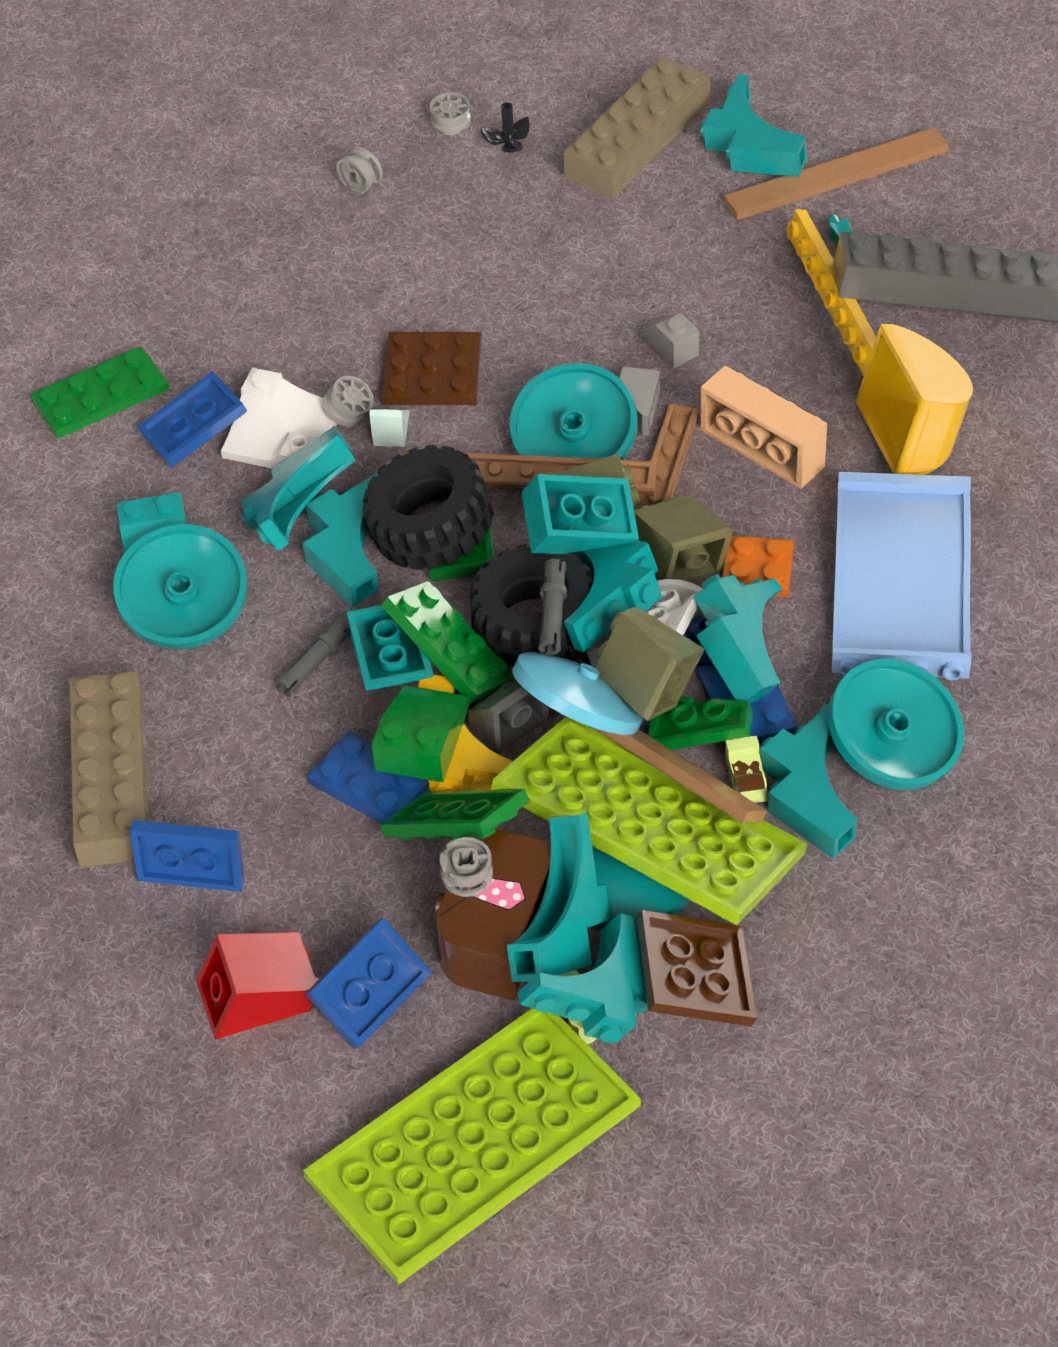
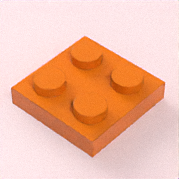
M732 535L726 553L723 577L735 575L739 583L744 582L745 585L756 579H761L762 581L776 579L783 589L776 596L788 597L795 540Z

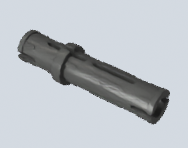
M549 559L545 562L544 584L540 588V597L543 600L538 647L539 651L543 653L546 645L545 654L547 655L557 654L561 650L563 601L567 598V588L565 586L566 563L562 561L559 569L560 559Z
M338 614L322 633L318 632L312 638L313 642L274 680V685L277 686L276 689L290 696L328 655L332 656L337 651V646L350 633L349 627H347L348 618L345 615Z

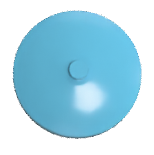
M524 652L519 655L512 672L515 679L531 695L557 712L587 726L609 733L630 735L638 731L644 719L599 677L600 672L596 668L588 664H579L566 658L545 653Z

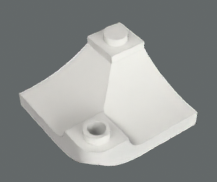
M252 368L241 388L240 401L244 404L247 412L233 422L228 437L221 449V455L224 459L273 468L332 427H336L337 423L326 414L322 397L311 394L282 378V373Z
M657 580L663 597L645 612L681 635H684L692 619L704 616L693 598L703 588L684 580ZM610 630L588 648L587 654L592 667H596L598 662L596 654L601 645L609 640L613 630Z

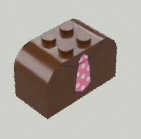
M496 830L491 836L478 839L485 843L491 852L493 868L491 884L482 893L470 897L455 895L447 889L445 894L440 893L435 905L441 966L449 980L467 989L515 1000L521 982H512L507 945L517 940L527 930L542 903L549 876L551 842L513 832ZM478 884V885L472 886V887H471V890H472V889H476V888H478V887L481 886V885ZM458 886L457 889L467 890V887Z

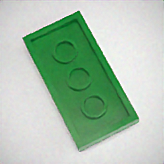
M139 346L30 393V398L58 439L166 392L170 388L166 378L142 346Z
M429 581L388 596L381 605L462 695L471 696L470 704L494 694L503 684L515 679L507 664L497 657L486 645L484 639L476 634L465 622L462 615L454 610L443 598L440 591L432 586Z
M525 788L424 791L382 822L380 828L384 837H400L401 840L413 837H425L426 840L437 837H450V839L454 840L464 836H475L476 839H484L494 834L495 828L502 822L516 817L518 810L527 804L529 799Z

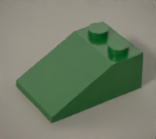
M404 685L382 716L372 743L376 771L444 783L471 702V696Z

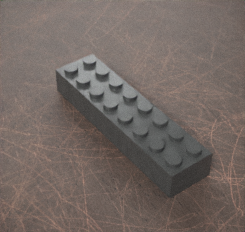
M841 231L833 264L838 296L841 298L1058 321V255H1049L1040 251L1034 253L1022 252L1012 248H987L983 245H959L950 241L943 243L932 242L922 238H896L887 234L882 236L869 235L860 231Z

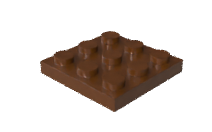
M389 332L382 404L476 405L482 340L481 332Z
M641 910L636 918L648 1010L656 1013L752 1026L757 1020V1012L743 927Z

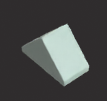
M371 409L370 423L373 446L405 447L409 410Z

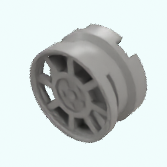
M447 92L439 94L431 100L429 105L430 121L432 128L436 132L440 131L445 135H454L469 127L471 123L470 103L464 95Z
M362 147L354 148L336 164L337 175L345 187L347 185L353 187L352 191L359 195H363L372 186L376 185L383 176L382 168L377 158L370 151Z
M342 376L325 393L323 407L326 414L335 423L346 427L354 426L372 408L373 394L367 384L361 379L354 376Z
M471 837L458 838L449 842L444 852L440 854L441 878L443 885L449 892L462 897H470L482 893L491 884L493 879L491 852L482 841ZM478 884L481 885V886H479L478 888L471 890V887H472V886H475V885H478ZM457 887H467V890H459Z

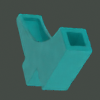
M737 74L733 86L728 88L725 103L721 104L720 109H710L706 120H703L701 123L700 135L705 140V148L726 152L727 159H730L731 171L800 177L807 160L805 135L776 128L756 115L749 105L751 100L749 75Z
M335 426L271 468L273 480L241 500L244 511L241 513L242 519L251 530L256 528L258 535L266 545L272 543L277 551L289 544L288 539L291 528L305 506L328 482L356 461L353 450Z
M372 477L350 488L341 496L331 489L321 496L314 498L306 505L309 525L317 534L312 535L303 542L305 562L352 608L379 592L377 571L371 566L363 551L365 535L369 528L362 510L364 505L363 497Z
M638 540L633 543L575 552V555L581 559V564L585 563L592 571V576L594 577L593 585L586 599L564 621L575 650L585 652L611 630L610 626L613 619L619 612L633 607L647 611L663 597L654 575L659 570L648 543Z
M718 574L712 576L701 585L703 590L693 597L707 619L705 622L707 628L700 632L697 638L735 700L748 701L749 703L758 701L781 683L765 647L762 633V614L765 604L783 589L776 579L767 581L756 579L745 585L744 582L739 583L735 575L720 577Z
M825 704L819 709L816 717L807 725L802 724L795 731L794 735L782 729L774 737L767 738L762 743L759 754L763 771L776 780L768 792V813L834 859L856 838L858 818L837 797L827 775L825 760L833 739L828 724L829 704Z
M588 813L549 818L551 858L544 897L534 920L527 930L517 940L507 945L512 982L530 981L539 972L558 976L592 964L587 927L610 921L606 884L597 885Z
M619 913L599 932V953L592 971L575 976H556L539 972L518 992L520 1005L537 1009L540 1012L565 1017L572 1021L583 1022L585 1036L600 1039L607 1043L616 1044L637 1025L635 1013L644 1012L648 1008L636 917Z

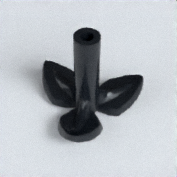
M505 102L501 105L502 132L496 128L481 127V134L487 142L494 146L505 143L502 148L504 152H518L523 149V145L515 140L526 138L530 128L529 119L524 117L514 123L513 105Z

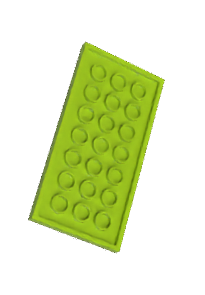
M567 716L494 777L491 790L525 788L529 802L523 808L549 821V818L556 816L588 813L592 846L735 925H738L805 855L808 843L765 820L758 823L739 822L600 732Z
M532 1008L304 1169V1178L399 1285L641 1107V1098L560 1016L540 1012Z

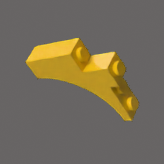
M433 675V678L420 680L418 688L457 694V689L445 676ZM463 723L444 783L429 780L430 791L467 790L468 788L474 790L491 789L493 778L513 761L498 755L480 743Z

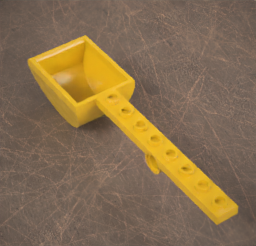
M795 209L792 221H789L787 225V237L791 240L796 254L804 264L805 270L811 277L815 289L819 292L825 308L828 309L835 326L843 337L844 343L848 346L855 363H857L864 376L857 395L856 404L893 474L926 475L934 471L948 459L953 450L973 393V386L969 376L961 365L946 351L925 337L894 324H881L876 337L856 299L838 296L833 264L834 259L807 210Z

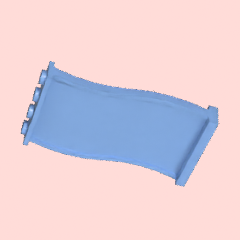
M839 472L831 673L846 675L854 667L870 660L896 659L914 664L926 670L934 677H943L947 680L969 679L972 653H970L971 477Z

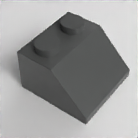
M514 679L503 684L497 692L485 700L478 701L468 711L470 731L491 751L499 754L548 720L549 707L531 695Z

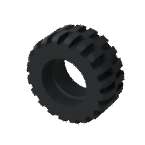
M435 445L425 446V449L421 450L416 447L408 450L409 453L403 456L400 454L392 458L390 464H384L378 469L377 477L373 476L367 486L368 489L364 493L362 510L378 549L381 550L383 556L388 560L394 561L396 565L405 568L409 565L414 570H423V567L436 569L440 568L442 564L448 563V565L457 562V558L464 555L466 557L473 551L472 547L475 544L480 545L485 538L484 532H488L492 524L491 518L494 515V505L478 464L469 458L468 454L460 450L455 451L454 448L442 446L440 449ZM447 499L441 506L431 512L410 516L417 508L428 502Z
M527 544L519 545L516 550L510 551L508 548L501 551L498 558L492 557L484 564V568H480L474 576V582L471 584L469 592L472 629L484 639L486 645L506 664L510 663L514 667L519 655L524 652L542 653L538 647L540 642L541 615H521L511 611L509 608L527 599H541L540 588L544 584L545 577L544 565L549 559H560L559 569L562 561L566 563L565 586L567 588V598L563 601L561 650L559 653L554 654V656L572 661L579 657V652L574 649L564 621L586 599L593 585L594 577L590 568L585 563L581 564V559L574 554L531 553V547H527Z

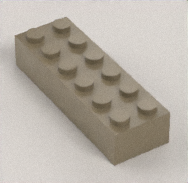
M662 56L563 152L564 177L613 199L710 103L711 76Z
M138 671L70 678L73 845L79 867L134 861L130 828L133 820L149 821L144 695Z

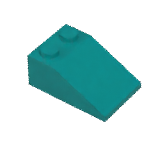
M537 474L521 492L531 553L565 554L633 543L639 540L628 479Z
M181 492L116 503L124 553L135 541L155 529L175 524H187Z
M381 605L347 612L350 639L366 691L433 678L429 658Z

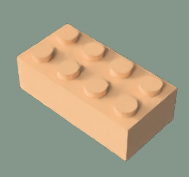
M724 366L701 386V431L800 489L825 467L827 423L819 417L813 416L797 407L793 402L783 399L768 388L760 386L727 366Z

